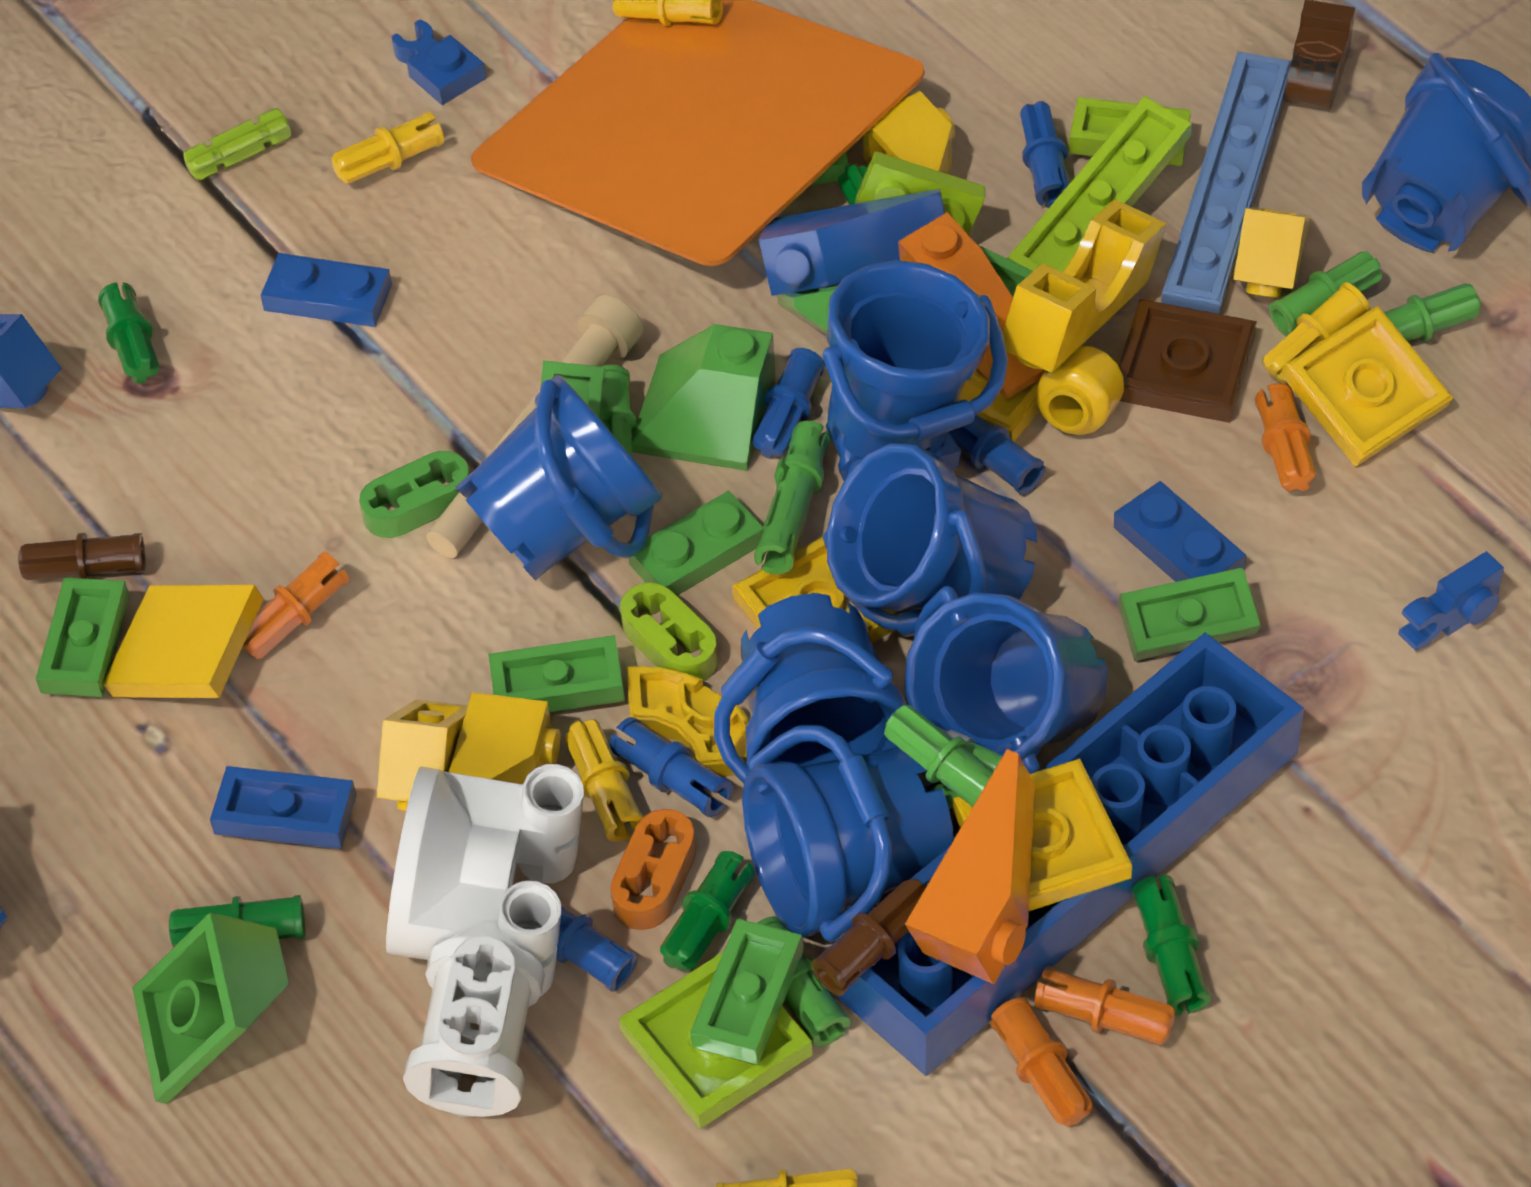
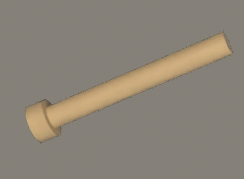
M609 295L597 296L579 318L577 326L581 336L561 362L603 366L609 357L615 359L625 357L643 334L644 328L641 319L629 305L620 299ZM540 389L488 456L537 407L535 397L540 392ZM460 492L426 534V539L430 546L448 558H455L483 522L466 502L467 498Z

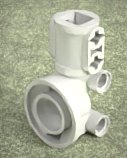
M559 764L543 765L535 768L527 775L523 785L444 772L441 769L420 766L416 773L397 854L388 914L386 952L390 955L428 960L425 975L429 986L433 988L421 1046L411 1051L406 1062L403 1081L407 1091L414 1097L438 1110L460 1117L495 1116L515 1109L522 1098L525 1079L522 1069L517 1063L528 1007L536 1004L539 997L547 992L552 985L559 938L561 902L556 892L545 884H553L564 880L572 873L577 859L584 791L583 783L579 776L570 768ZM517 863L522 873L533 881H522L513 885ZM470 1023L478 1024L479 1030L471 1029ZM462 1073L476 1075V1082L473 1084L471 1092L458 1090L457 1080L461 1078Z

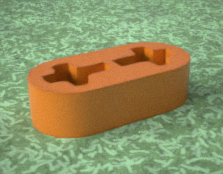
M659 809L645 815L637 824L615 871L610 887L613 910L621 924L631 929H651L663 923L671 913L696 854L694 828L692 822L685 814L673 809ZM667 835L675 836L677 843L669 842L661 858H656L654 842L662 843ZM647 879H650L653 896H644L640 904L632 903L630 895L638 896L642 892Z

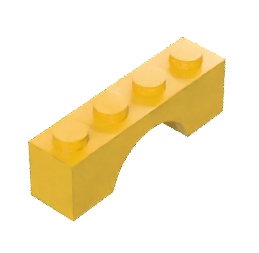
M1114 199L1090 221L1076 253L1063 272L1042 263L1017 285L1003 329L1006 351L1017 356L1018 360L1028 367L1044 369L1053 373L1147 284L1167 223Z

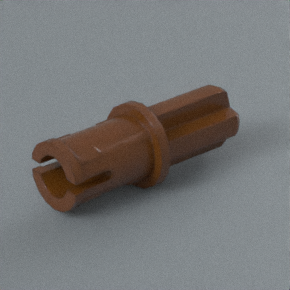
M78 533L76 540L24 544L18 553V564L21 576L25 580L74 576L90 579L92 575L128 572L143 573L146 569V553L142 533L87 538L86 533Z
M916 878L903 881L868 914L858 912L851 919L853 926L845 932L846 934L811 962V966L814 968L813 972L819 981L833 994L842 996L871 966H874L881 958L889 960L896 953L894 944L909 931L905 923L926 886Z

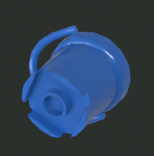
M1433 53L1429 58V63L1416 76L1405 96V112L1375 165L1362 181V197L1367 205L1372 196L1375 195L1377 201L1383 207L1376 220L1383 228L1402 242L1429 252H1433L1440 241L1451 242L1448 252L1458 249L1475 225L1508 187L1531 210V97L1521 86L1498 70L1474 60L1452 57L1444 58L1440 53Z
M900 260L869 264L844 277L829 298L827 341L830 347L825 348L822 353L832 382L827 423L831 431H833L836 424L837 428L845 434L843 447L851 454L863 459L868 453L890 443L918 445L924 449L929 448V452L934 454L941 447L949 431L973 423L975 416L991 406L1004 386L1008 357L1004 335L992 302L986 295L978 296L977 293L955 275L929 264ZM990 343L993 362L988 383L980 395L971 401H958L965 382L975 372Z
M556 375L552 379L543 381L540 392L535 397L537 407L470 475L455 486L467 498L466 502L511 554L514 552L524 564L523 568L535 581L587 541L594 547H602L613 556L631 558L643 550L650 532L654 504L662 499V493L561 375ZM627 513L631 516H636L635 528L629 541L621 542L612 536L613 530L610 528V525Z
M890 443L868 453L848 474L833 502L827 531L823 535V541L827 549V563L837 588L865 618L884 629L899 631L900 634L906 637L914 636L916 620L922 609L904 611L899 615L890 614L883 609L900 611L910 606L923 608L945 586L952 587L958 598L974 592L1009 595L1020 599L1033 576L1035 568L1034 562L1024 559L1026 539L1037 542V529L1029 511L1014 499L996 494L955 474L953 469L935 454L912 444Z
M945 586L925 604L916 620L914 641L907 653L904 690L908 704L937 727L946 731L952 729L973 738L976 744L1001 756L1004 755L1007 749L1020 755L1029 774L1039 771L1040 766L1036 756L1046 743L1065 740L1066 737L1071 736L1076 730L1085 729L1096 719L1106 698L1108 669L1105 659L1097 658L1095 648L1088 640L1094 639V637L1086 627L1069 617L1045 614L1024 601L1009 595L974 592L958 598L952 587Z
M812 593L790 596L769 605L758 614L761 627L753 633L750 640L747 630H745L741 638L742 663L722 685L721 693L723 696L714 712V739L724 763L742 783H744L746 776L750 772L748 768L749 760L777 736L798 725H822L843 737L855 755L875 753L897 747L886 738L884 730L891 715L902 705H907L897 686L891 683L893 673L879 661L871 643L866 623L858 609L847 602L849 612L844 609L833 607L830 595ZM748 697L751 718L746 726V764L737 753L730 735V716L735 706L742 704ZM802 742L785 751L773 762L787 761L805 766L837 760L838 758L831 749L819 742Z
M798 725L777 736L748 762L750 772L744 780L742 806L744 828L752 862L763 892L775 915L783 921L785 927L790 932L801 934L804 938L821 932L825 940L829 942L837 940L853 926L851 919L858 912L868 914L882 896L894 891L903 881L910 880L946 850L954 840L952 821L942 788L927 792L917 775L927 770L899 747L875 753L855 755L845 739L822 725ZM802 742H819L831 749L838 758L837 760L805 766L787 761L773 762L785 751Z

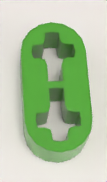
M437 451L368 483L361 491L359 499L366 529L373 535L381 538H394L438 519L459 493L455 486L470 475L466 460L459 454L451 451ZM443 478L447 483L450 484L443 485L442 482L436 479ZM389 503L391 507L397 509L388 511L386 507L381 505Z

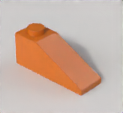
M948 212L898 241L900 261L929 264L955 275L977 293L978 296H988L1003 332L1013 297L983 250ZM990 343L982 361L977 367L988 381L993 362ZM1007 352L1008 365L1005 382L999 393L1008 400L1039 381L1046 370L1028 367L1021 363L1017 356Z
M1008 749L1005 751L905 923V926L924 954L992 984H995L1004 966L1012 964L1019 956L1025 942V929L1028 926L1035 783L1020 755Z

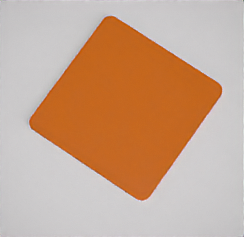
M723 0V13L717 25L698 22H673L671 26H663L659 19L628 17L473 152L471 161L474 169L482 174L698 264L716 266L732 259L923 80L925 70L922 62L918 59L753 0Z

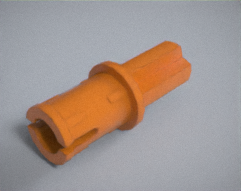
M1270 384L1267 387L1273 402L1271 406H1269L1266 393L1262 389L1255 396V405L1260 413L1265 430L1262 435V446L1265 452L1273 457L1282 488L1288 492L1296 489L1304 492L1311 488V480L1316 475L1308 448L1311 433L1307 424L1299 418L1292 389L1286 384Z
M323 551L311 565L285 588L278 585L273 590L275 597L258 611L242 648L257 660L262 659L299 624L308 626L312 622L310 615L340 587L345 586L350 581L346 571L341 569L338 572L335 568L340 564L331 555Z
M1047 966L1041 975L1042 979L1047 981V985L1038 983L1034 1001L1036 1009L1048 1010L1090 1023L1091 1030L1095 1033L1100 1034L1106 1028L1157 1045L1164 1044L1172 1032L1175 1009L1171 1005L1117 989L1115 980L1107 979L1101 984L1058 971L1055 967Z
M1014 998L998 1007L991 1015L993 1020L990 1021V1025L998 1033L1017 1062L1016 1075L1024 1083L1032 1084L1057 1123L1064 1124L1067 1127L1077 1125L1091 1113L1092 1101L1066 1063L1067 1050L1064 1045L1051 1039L1026 998Z

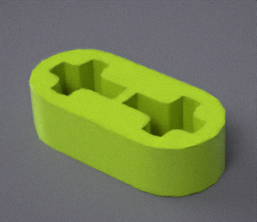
M652 582L640 583L631 587L623 595L620 602L623 632L654 665L684 672L703 681L707 680L715 672L718 665L715 634L670 589L662 584ZM645 610L653 615L660 611L661 625L652 616L645 614L639 617L638 613ZM677 642L690 653L700 649V655L693 657L690 653L685 652L678 656Z

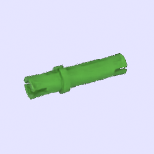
M803 421L794 427L787 456L785 459L779 460L774 474L775 483L777 484L775 495L767 514L761 539L754 553V560L758 565L763 562L767 551L765 562L761 569L770 574L781 575L792 569L799 539L810 509L812 496L820 491L825 475L822 463L831 441V435L828 430L823 432L818 443L824 426L815 421Z

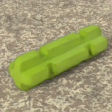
M272 108L256 117L258 122L254 124L249 119L210 138L211 144L208 146L201 142L186 149L183 156L188 171L196 180H203L218 173L217 166L219 165L226 169L266 149L264 144L269 142L270 146H274L287 140L291 136V130L286 116H284L280 109Z

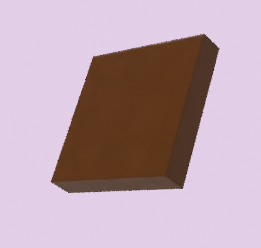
M1140 299L1119 363V368L1124 378V392L1120 401L1230 423L1254 342L1257 321Z

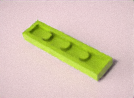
M1144 95L1015 247L1007 259L1032 271L1043 263L1063 272L1076 253L1090 221L1114 199L1132 207L1191 137L1192 123Z

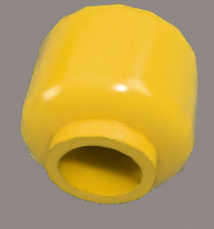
M1081 345L1053 373L1048 371L1043 373L1036 388L1037 406L1042 416L1054 428L1066 434L1081 436L1094 433L1107 422L1120 402L1124 392L1123 374L1118 364L1106 352L1093 346Z

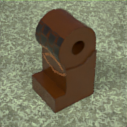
M1305 0L1286 84L1285 102L1309 104L1325 109L1332 108L1351 48L1356 7Z

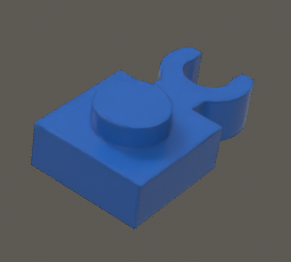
M423 20L414 22L417 40L406 41L397 33L391 36L395 57L407 64L409 77L442 106L486 79L484 63L452 35L437 42L434 39L432 27Z
M1486 551L1438 581L1436 593L1428 598L1420 597L1409 603L1402 610V615L1410 623L1399 629L1398 635L1416 651L1431 643L1441 631L1449 636L1468 623L1472 625L1481 623L1492 614L1499 603L1498 593L1504 567Z

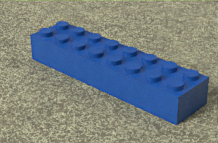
M1204 632L1041 769H1048L1080 758L1131 861V879L1029 911L1023 948L1012 964L1004 966L995 984L924 954L908 931L894 944L896 953L889 960L881 958L874 966H871L862 974L842 996L833 995L927 1077L992 1020L991 1015L998 1007L1011 999L1019 997L1041 977L1047 966L1053 967L1133 897L1131 892L1136 883L1147 877L1159 875L1298 753L1304 707ZM949 847L911 879L916 878L927 887Z

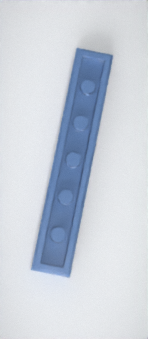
M1237 52L1162 291L1161 303L1217 314L1221 313L1237 260L1245 208L1252 207L1285 99L1291 61Z

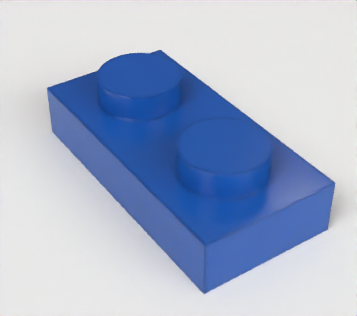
M278 253L262 290L261 300L264 311L376 327L392 282L390 271L386 268Z
M1162 481L1157 482L1114 512L1113 528L1175 582L1242 567L1245 570L1246 554Z
M226 766L210 822L215 835L342 849L357 794L353 780Z

